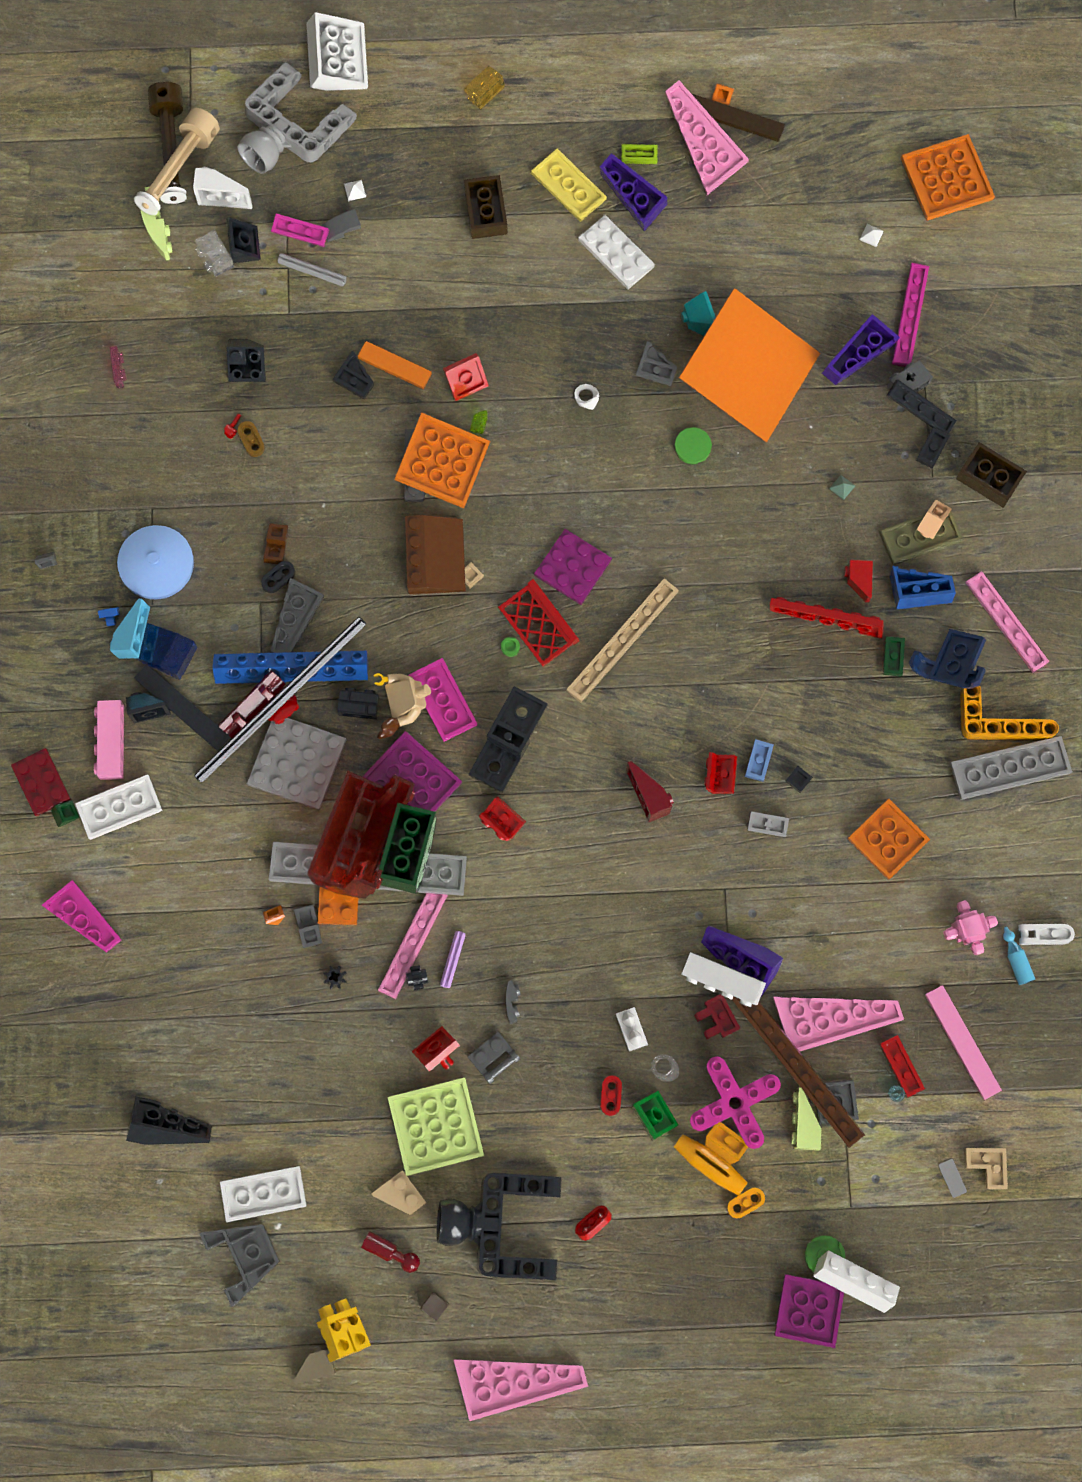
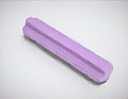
M455 932L440 982L441 987H451L465 939V933Z

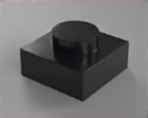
M797 766L785 782L801 793L813 777Z

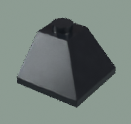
M135 692L130 697H126L127 715L134 724L171 715V711L165 701L151 695Z

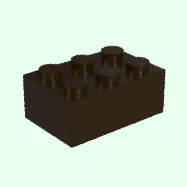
M500 175L464 179L471 238L508 235Z
M978 442L957 475L956 480L1004 508L1027 471Z

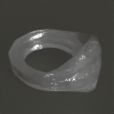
M660 1054L653 1058L651 1071L657 1079L669 1082L678 1077L679 1066L673 1057ZM659 1059H667L670 1062L672 1068L668 1074H660L656 1071L655 1066Z

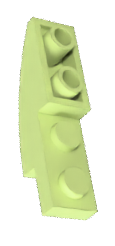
M141 210L143 222L152 243L166 260H170L169 253H172L171 241L168 242L167 236H170L169 225H165L164 219H161L160 210L156 215H149Z

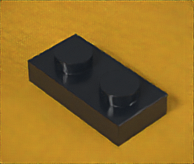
M933 427L916 461L933 469L950 435Z

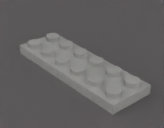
M1062 736L950 763L960 800L1072 773Z

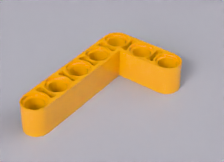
M981 687L972 688L975 693L973 696L967 693L966 688L961 690V731L966 739L1046 740L1053 738L1059 731L1057 722L1051 719L982 718ZM967 707L974 708L975 714H970ZM968 725L974 726L976 732H970L968 730ZM987 726L994 727L995 733H990L987 730ZM1006 726H1011L1014 729V733H1009L1006 730ZM1025 726H1030L1033 729V733H1028ZM1044 727H1050L1052 734L1047 733Z

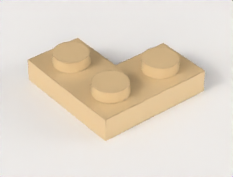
M965 1148V1169H985L986 1189H1008L1006 1148Z

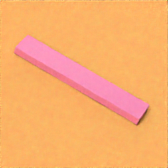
M981 571L966 581V585L1031 672L1034 673L1046 665L1049 660L984 573Z
M426 893L378 989L379 992L394 999L397 998L406 980V972H410V967L413 966L448 895Z
M942 985L925 994L982 1099L986 1100L1002 1091L944 986Z

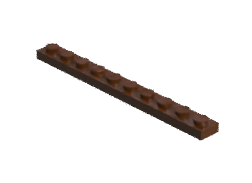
M734 996L733 1002L848 1148L865 1136L864 1132L762 1003L759 1001L758 1005L752 1004L749 1007L739 1003L741 999Z

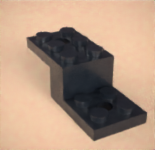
M514 686L486 735L487 741L470 770L469 776L503 793L530 744V737L545 712L548 703ZM518 708H525L528 712L527 715L524 717L518 716L516 713ZM493 762L500 765V769L496 772L489 769V765Z

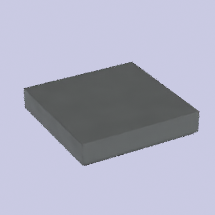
M854 1080L826 1082V1086L853 1120H859ZM817 1108L818 1123H829Z

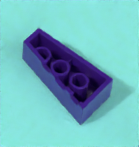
M612 153L600 166V175L645 232L667 206V196Z
M872 314L829 363L822 374L837 385L895 345L900 337Z

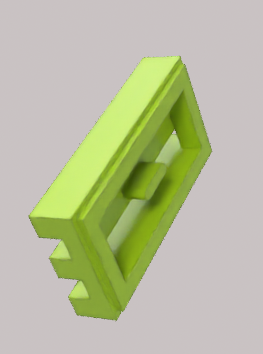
M622 144L621 161L625 164H657V145Z

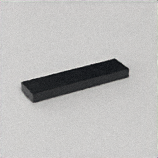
M898 379L895 380L886 395L930 427H934L946 434L950 433L957 421Z

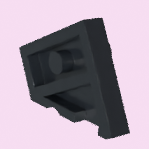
M351 351L334 376L333 382L365 400L373 388L374 382L367 374L364 366L359 362L355 352Z

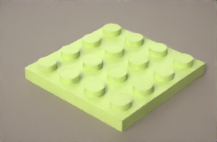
M465 1078L388 1097L406 1176L484 1156Z

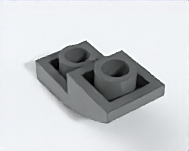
M512 980L508 981L506 991V1009L510 1024L516 1023V1017L520 1016L517 1006H512V1003L517 1002L518 996L521 995L518 984L514 985Z

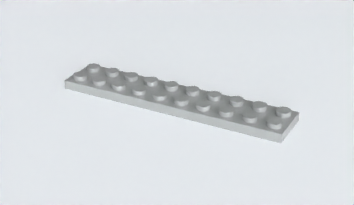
M273 842L269 881L402 891L378 885L377 874L384 850ZM429 854L418 892L464 896L467 856Z

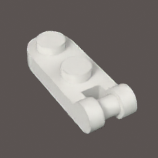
M1067 924L1018 925V929L1021 932L1019 945H1064L1071 942L1075 935L1073 928ZM1028 931H1034V938H1029Z

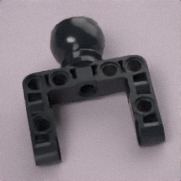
M506 1173L487 1174L482 1179L480 1203L476 1207L472 1205L468 1208L463 1202L451 1198L439 1201L436 1228L437 1243L445 1246H454L462 1243L466 1238L470 1242L473 1240L478 1246L477 1270L483 1276L556 1280L557 1259L500 1256L503 1194L561 1198L562 1177ZM490 1178L497 1180V1187L495 1189H491L488 1186ZM530 1180H534L537 1183V1189L534 1192L528 1189V1182ZM489 1198H493L496 1201V1207L493 1210L487 1207L486 1203ZM488 1239L494 1243L491 1251H487L484 1248V1243ZM486 1260H490L493 1264L492 1270L489 1272L483 1269V1263ZM527 1262L533 1266L530 1274H526L523 1271V1266Z

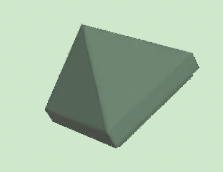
M840 475L829 490L844 500L854 489L855 485Z

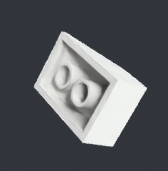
M208 167L195 169L193 189L198 205L252 209L248 188Z

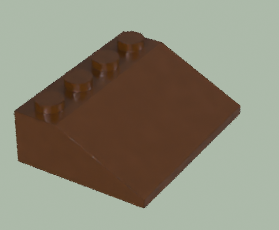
M428 515L405 516L407 589L409 595L466 592L463 519Z

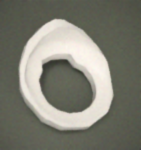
M589 384L580 385L575 390L576 402L584 408L593 410L599 400L598 390ZM582 390H589L593 393V398L588 401H582L579 398V393Z

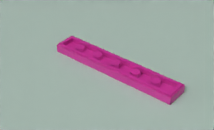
M911 263L897 334L900 339L895 344L892 365L906 367L912 362L929 266L917 263Z

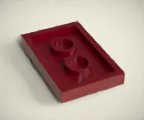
M47 748L11 764L36 817L51 810L55 805L71 800Z

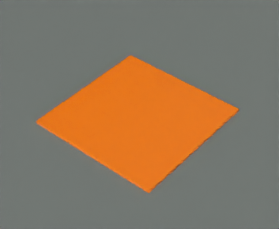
M734 288L679 378L763 441L767 442L820 353Z

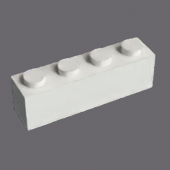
M691 952L682 972V975L687 976L686 981L697 984L699 981L705 984L703 988L715 992V989L723 991L722 996L733 999L735 996L741 999L739 1003L749 1007L752 1004L758 1005L766 985L765 982Z
M829 1250L818 1259L813 1277L884 1313L896 1304L900 1289L899 1286Z

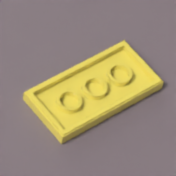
M558 149L531 170V174L580 222L607 200V196Z

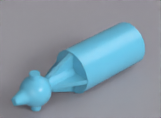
M1004 927L1003 938L1008 942L1007 957L1018 985L1035 980L1025 951L1014 941L1015 934L1008 927Z

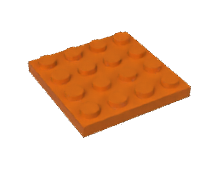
M969 134L901 156V161L926 221L982 204L995 198Z
M421 413L394 480L464 508L490 441Z

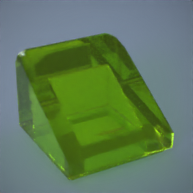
M486 410L474 414L470 427L471 432L484 433L488 419V412Z

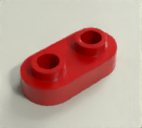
M608 1076L602 1083L600 1107L601 1111L607 1116L616 1115L621 1107L622 1082L616 1076ZM609 1083H614L616 1088L614 1090L609 1089ZM607 1103H613L614 1108L612 1110H609L607 1108Z
M604 1205L597 1206L576 1225L575 1233L581 1240L591 1239L610 1222L612 1218L611 1212Z

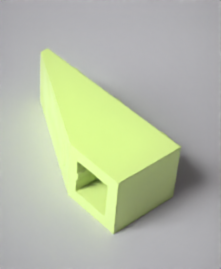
M799 1087L796 1089V1092H793V1104H796V1112L792 1113V1124H795V1132L791 1134V1144H794V1149L818 1151L821 1150V1127L803 1089Z

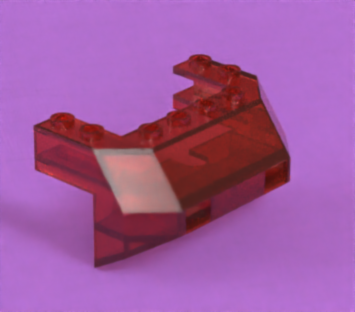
M347 770L307 872L312 883L341 895L366 899L370 894L373 895L375 890L379 889L383 880L380 877L382 870L376 871L378 864H381L383 850L386 846L397 803L407 805L408 802L413 800L415 783L393 774L382 786ZM356 812L363 815L357 830L351 827ZM337 861L343 863V867L336 864Z

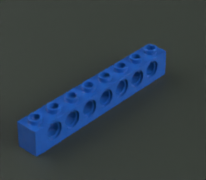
M338 651L307 682L368 680L367 651ZM321 652L214 654L213 674L215 684L259 683L271 670L284 682H290Z

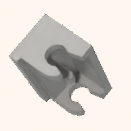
M750 811L747 831L786 837L789 818Z

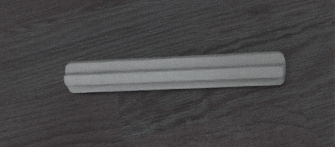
M283 253L279 254L277 260L279 264L340 286H344L346 283L345 275Z

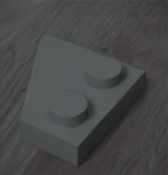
M647 341L636 376L671 386L677 366L668 361L666 356L654 349L652 344Z

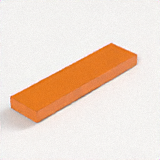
M367 341L358 354V359L421 389H424L432 375L431 371Z

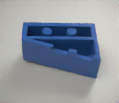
M892 566L889 577L896 609L953 602L956 592L952 576L932 572L927 574L916 572L915 569L904 570L898 569L897 566Z

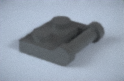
M499 1032L468 1056L469 1060L489 1084L493 1083L494 1078L511 1064L517 1063L520 1060V1057ZM507 1052L510 1055L489 1073L486 1071L485 1068L502 1054Z

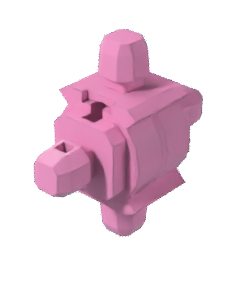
M966 900L958 902L957 909L961 915L955 917L956 921L951 924L952 927L943 932L944 937L947 940L956 938L957 943L963 941L964 945L971 944L970 948L974 955L984 953V946L980 941L986 938L985 934L990 932V928L998 924L995 916L985 917L984 913L978 914L977 910L970 911L969 909L971 908Z

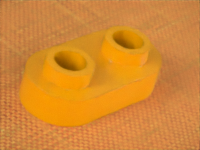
M751 1188L729 1201L727 1205L728 1214L733 1218L744 1217L764 1204L765 1195L759 1188ZM751 1195H757L758 1200L752 1202ZM735 1204L740 1206L739 1212L734 1211L733 1207Z

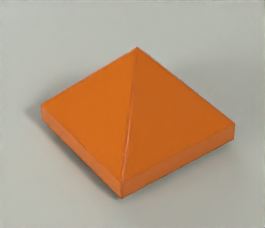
M281 905L263 912L266 924L279 925L285 917Z

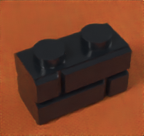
M355 688L340 690L338 702L339 716L377 720L379 694L369 689L364 690V692H356Z

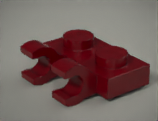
M722 994L704 1003L706 1008L694 1015L697 1022L711 1016L716 1025L703 1032L706 1039L719 1033L724 1038L741 1029Z

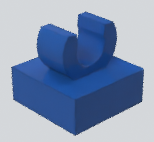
M119 607L98 610L99 618L106 617L107 626L116 625L115 616L120 614Z

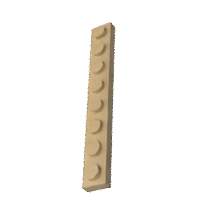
M663 579L567 688V692L582 703L679 590L666 579Z

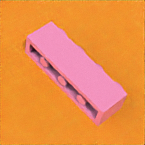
M121 700L97 701V707L94 708V715L97 718V725L94 726V735L97 737V744L94 745V754L97 756V763H94V773L97 774L100 780L124 779V704Z

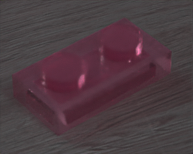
M117 346L110 347L114 383L117 388H124V381L127 378L125 369H122V364L124 363L123 352H119Z

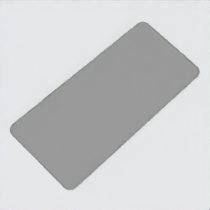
M953 1159L940 1163L938 1166L952 1197L955 1198L966 1193L967 1190Z

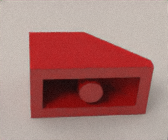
M850 560L844 568V577H847V584L864 602L869 603L872 598L873 561Z

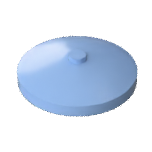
M154 525L135 531L124 541L118 554L117 566L122 581L134 594L146 599H163L176 594L187 584L193 572L194 557L187 540L179 532L166 526Z

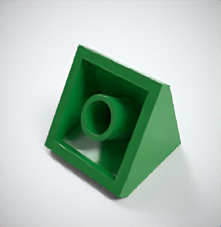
M659 1091L632 1105L652 1141L678 1126L677 1121Z

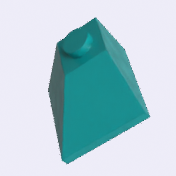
M707 291L702 292L684 304L683 312H681L682 321L687 323L688 329L702 336H705L716 318Z

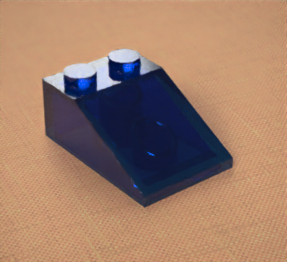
M147 623L139 658L134 659L181 680L198 647L195 641Z

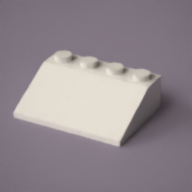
M315 12L307 22L310 87L326 91L367 89L364 23Z

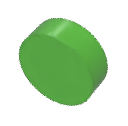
M514 637L505 638L501 643L502 653L508 657L518 654L520 650L519 641Z

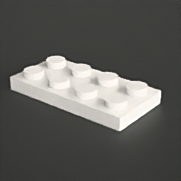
M606 215L578 238V241L627 290L655 266Z
M149 775L75 803L90 840L163 811Z
M300 1166L220 1182L226 1222L307 1207Z

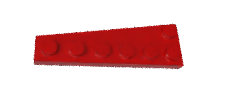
M782 597L771 598L770 611L808 621L819 619V622L824 625L830 626L835 623L843 630L848 631V629L854 628L859 630V634L879 639L883 637L884 620L877 616L865 617L857 612H851L850 614L837 608L830 610L825 609L821 605H806L802 601L790 602Z

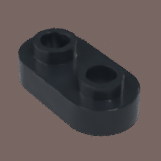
M288 561L280 562L265 574L261 580L264 591L275 593L287 584L290 578L293 579L295 576L293 564ZM284 570L289 571L287 575L282 574ZM270 582L275 583L272 587H269L268 584Z

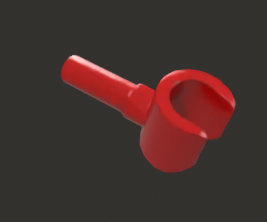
M237 414L234 420L224 428V434L229 439H232L237 433L234 427L241 418L240 414Z

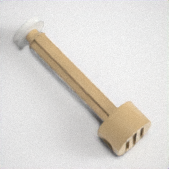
M193 108L181 123L179 129L184 139L149 189L145 192H138L137 196L134 197V202L140 210L149 215H156L161 209L159 198L194 148H208L220 130L218 121L209 112L201 108Z

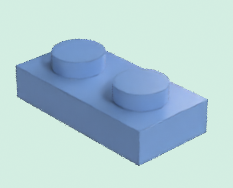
M755 739L745 777L761 782L764 781L774 744Z

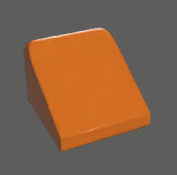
M716 84L712 100L729 105L734 89Z

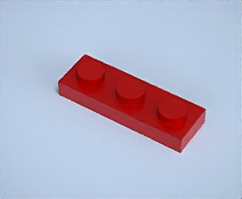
M897 1035L880 1043L879 1045L905 1097L908 1098L924 1090L925 1088L899 1036Z

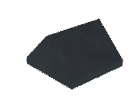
M230 217L226 218L232 262L259 261L261 256L258 227Z

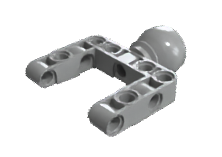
M284 63L246 99V117L260 128L259 131H252L241 139L237 147L238 152L250 168L261 174L266 173L276 165L279 153L284 149L283 147L288 148L306 162H314L353 124L357 114L342 104L335 111L332 110L312 133L306 132L294 122L291 123L274 106L299 82L301 74L288 63Z

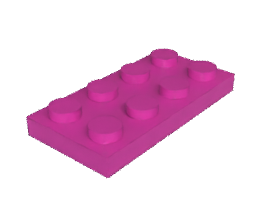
M443 658L409 674L415 681H420L422 685L427 684L430 687L431 694L425 697L426 710L443 742L477 726V722Z

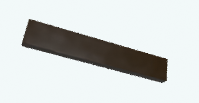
M692 94L716 122L776 142L780 141L785 127L784 123Z

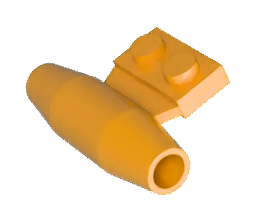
M719 1122L713 1126L706 1136L705 1145L684 1134L674 1145V1148L690 1165L730 1192L739 1196L748 1184L732 1166V1164L740 1160L748 1147L742 1137L723 1123Z

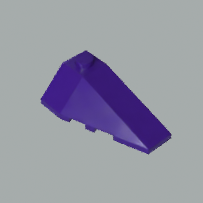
M711 926L706 928L701 941L715 958L721 959L728 968L765 982L766 985L761 997L776 976L783 957L766 947Z

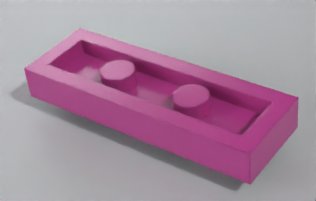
M276 214L271 232L324 247L329 229Z

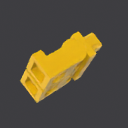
M347 1299L334 1303L337 1314H334L331 1304L318 1309L321 1321L317 1322L318 1328H321V1335L326 1341L329 1354H327L329 1363L371 1346L361 1319L357 1314V1308H351Z

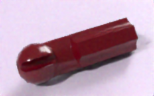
M370 1231L361 1246L362 1249L386 1261L396 1260L405 1272H415L420 1265V1259L415 1253L403 1254L397 1251L396 1244Z

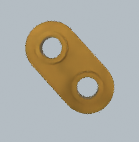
M250 421L242 422L238 426V434L247 453L252 457L261 456L265 446L256 426ZM246 431H251L249 435L245 434ZM254 446L259 447L257 450H252Z

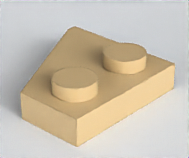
M403 1170L372 1193L374 1197L409 1215L426 1204V1201Z

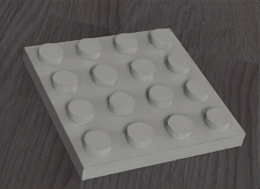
M286 718L281 724H275L274 721H271L247 785L320 810L347 739L290 718Z

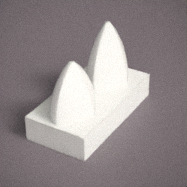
M635 1007L616 1013L629 1052L647 1046L648 1043Z

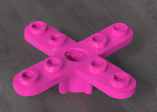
M712 1057L708 1061L706 1068L721 1099L693 1113L690 1117L691 1127L696 1131H703L731 1117L747 1147L751 1149L760 1148L764 1143V1135L749 1107L778 1092L781 1085L779 1078L769 1074L739 1089L724 1059ZM731 1098L738 1099L740 1103L739 1108H731L729 1100Z

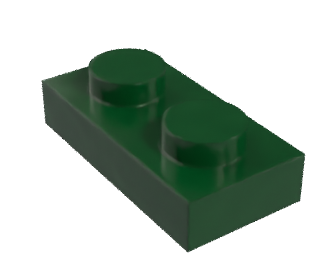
M885 637L883 675H903L905 638Z

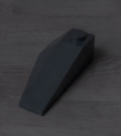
M136 1096L126 1141L144 1145L209 1143L212 1126L191 1116L186 1118L177 1114L178 1110L174 1108L171 1110L166 1109L156 1100Z

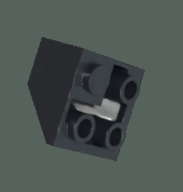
M229 339L226 346L229 382H266L264 346L249 339Z

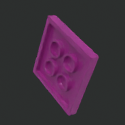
M564 529L535 571L534 576L582 605L612 561V558Z
M784 1274L774 1336L835 1348L844 1292L825 1282Z

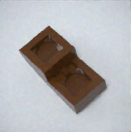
M269 524L266 537L267 544L263 558L264 563L279 564L283 562L288 525Z

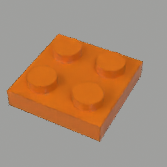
M320 885L318 924L357 926L359 888Z

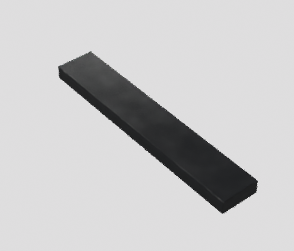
M148 664L134 677L155 698L165 701L171 712L217 752L231 739L226 732Z

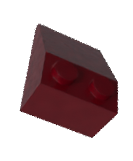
M632 761L628 762L626 772L648 822L669 815L674 803L671 794L666 793L660 784Z

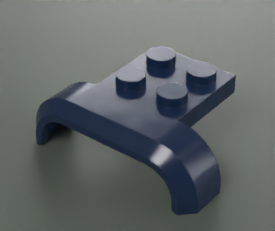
M949 629L936 661L926 658L921 652L914 651L909 664L916 674L926 679L972 689L980 686L986 672L985 668L977 666L976 671H973L986 639L983 636Z

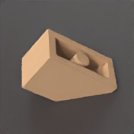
M935 500L917 530L924 537L933 539L952 508Z

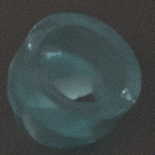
M894 1085L889 1089L888 1095L894 1102H900L905 1097V1091L902 1087ZM898 1090H900V1092H901V1093H897V1094L891 1095L892 1092H895V1091H898Z

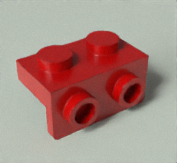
M709 752V757L706 759L707 776L704 779L707 791L712 794H734L737 766L736 755H716L713 752Z
M498 796L479 815L482 819L481 822L486 827H491L496 832V836L503 841L513 839L526 823L520 815Z

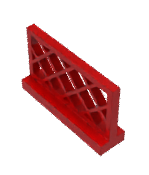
M534 579L498 607L542 667L580 641ZM527 591L532 595L531 604L521 602L522 595ZM510 604L517 605L516 615L508 614L505 608ZM520 605L530 606L529 617L519 616ZM533 607L542 608V618L532 617ZM518 618L528 620L527 630L517 627ZM531 620L541 621L540 631L530 630ZM544 622L554 624L553 633L543 632ZM529 633L539 634L538 645L529 643ZM542 635L553 636L551 646L541 645ZM555 636L563 637L567 643L561 648L554 647ZM540 648L551 649L550 656L543 661L539 656Z

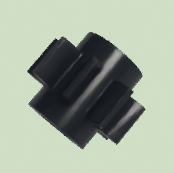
M420 965L411 966L410 972H406L408 987L413 986L414 990L424 988L423 984L428 983L426 969H420Z
M330 966V971L323 973L327 976V979L323 982L324 984L330 982L331 990L334 986L341 989L340 985L342 982L347 983L343 979L347 972L341 973V966H338L337 969H333ZM334 973L339 976L337 982L330 980L333 978L332 975Z

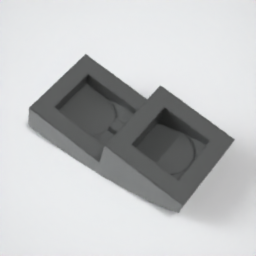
M355 209L338 215L321 225L329 229L327 242L343 238L344 233L361 228Z
M314 905L294 909L303 948L322 944Z

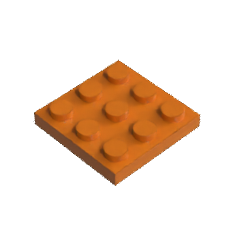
M888 799L848 837V840L890 880L930 838Z

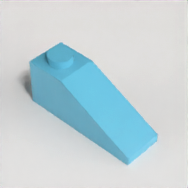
M143 599L136 601L113 634L112 641L110 642V651L119 659L139 658L150 607Z

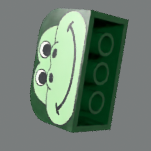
M397 803L377 874L378 885L414 894L418 893L435 834L436 812Z

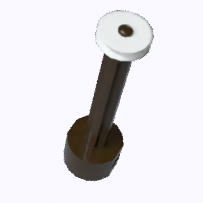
M168 81L154 83L148 88L149 112L156 117H160L164 166L177 149L174 117L183 112L182 88L180 85ZM179 171L160 197L162 202L178 204L187 199V191L180 188Z

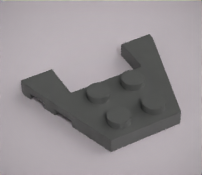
M264 1224L199 1233L206 1250L227 1242L243 1281L224 1289L231 1307L235 1306L280 1262Z

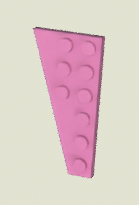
M679 80L665 91V95L705 192L708 195L748 163L749 159Z
M773 997L783 1031L800 1052L904 1020L899 1002L893 1000Z
M454 1359L469 1421L588 1387L583 1366Z

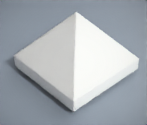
M362 180L344 184L348 201L366 197Z
M867 224L860 240L876 247L884 231Z

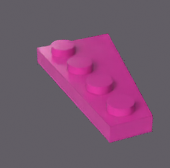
M73 880L42 904L43 907L106 953L122 940Z

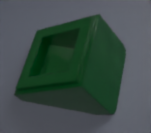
M72 800L55 805L51 810L58 827L80 818Z

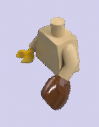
M380 673L374 675V677L382 678L381 682H375V685L382 686L384 682L388 683L385 685L392 714V718L382 723V730L379 731L377 738L390 737L400 726L413 723L417 719L421 710L426 708L425 697L431 694V689L427 684L422 685L420 681H415L413 677L404 674H388L387 677H383Z

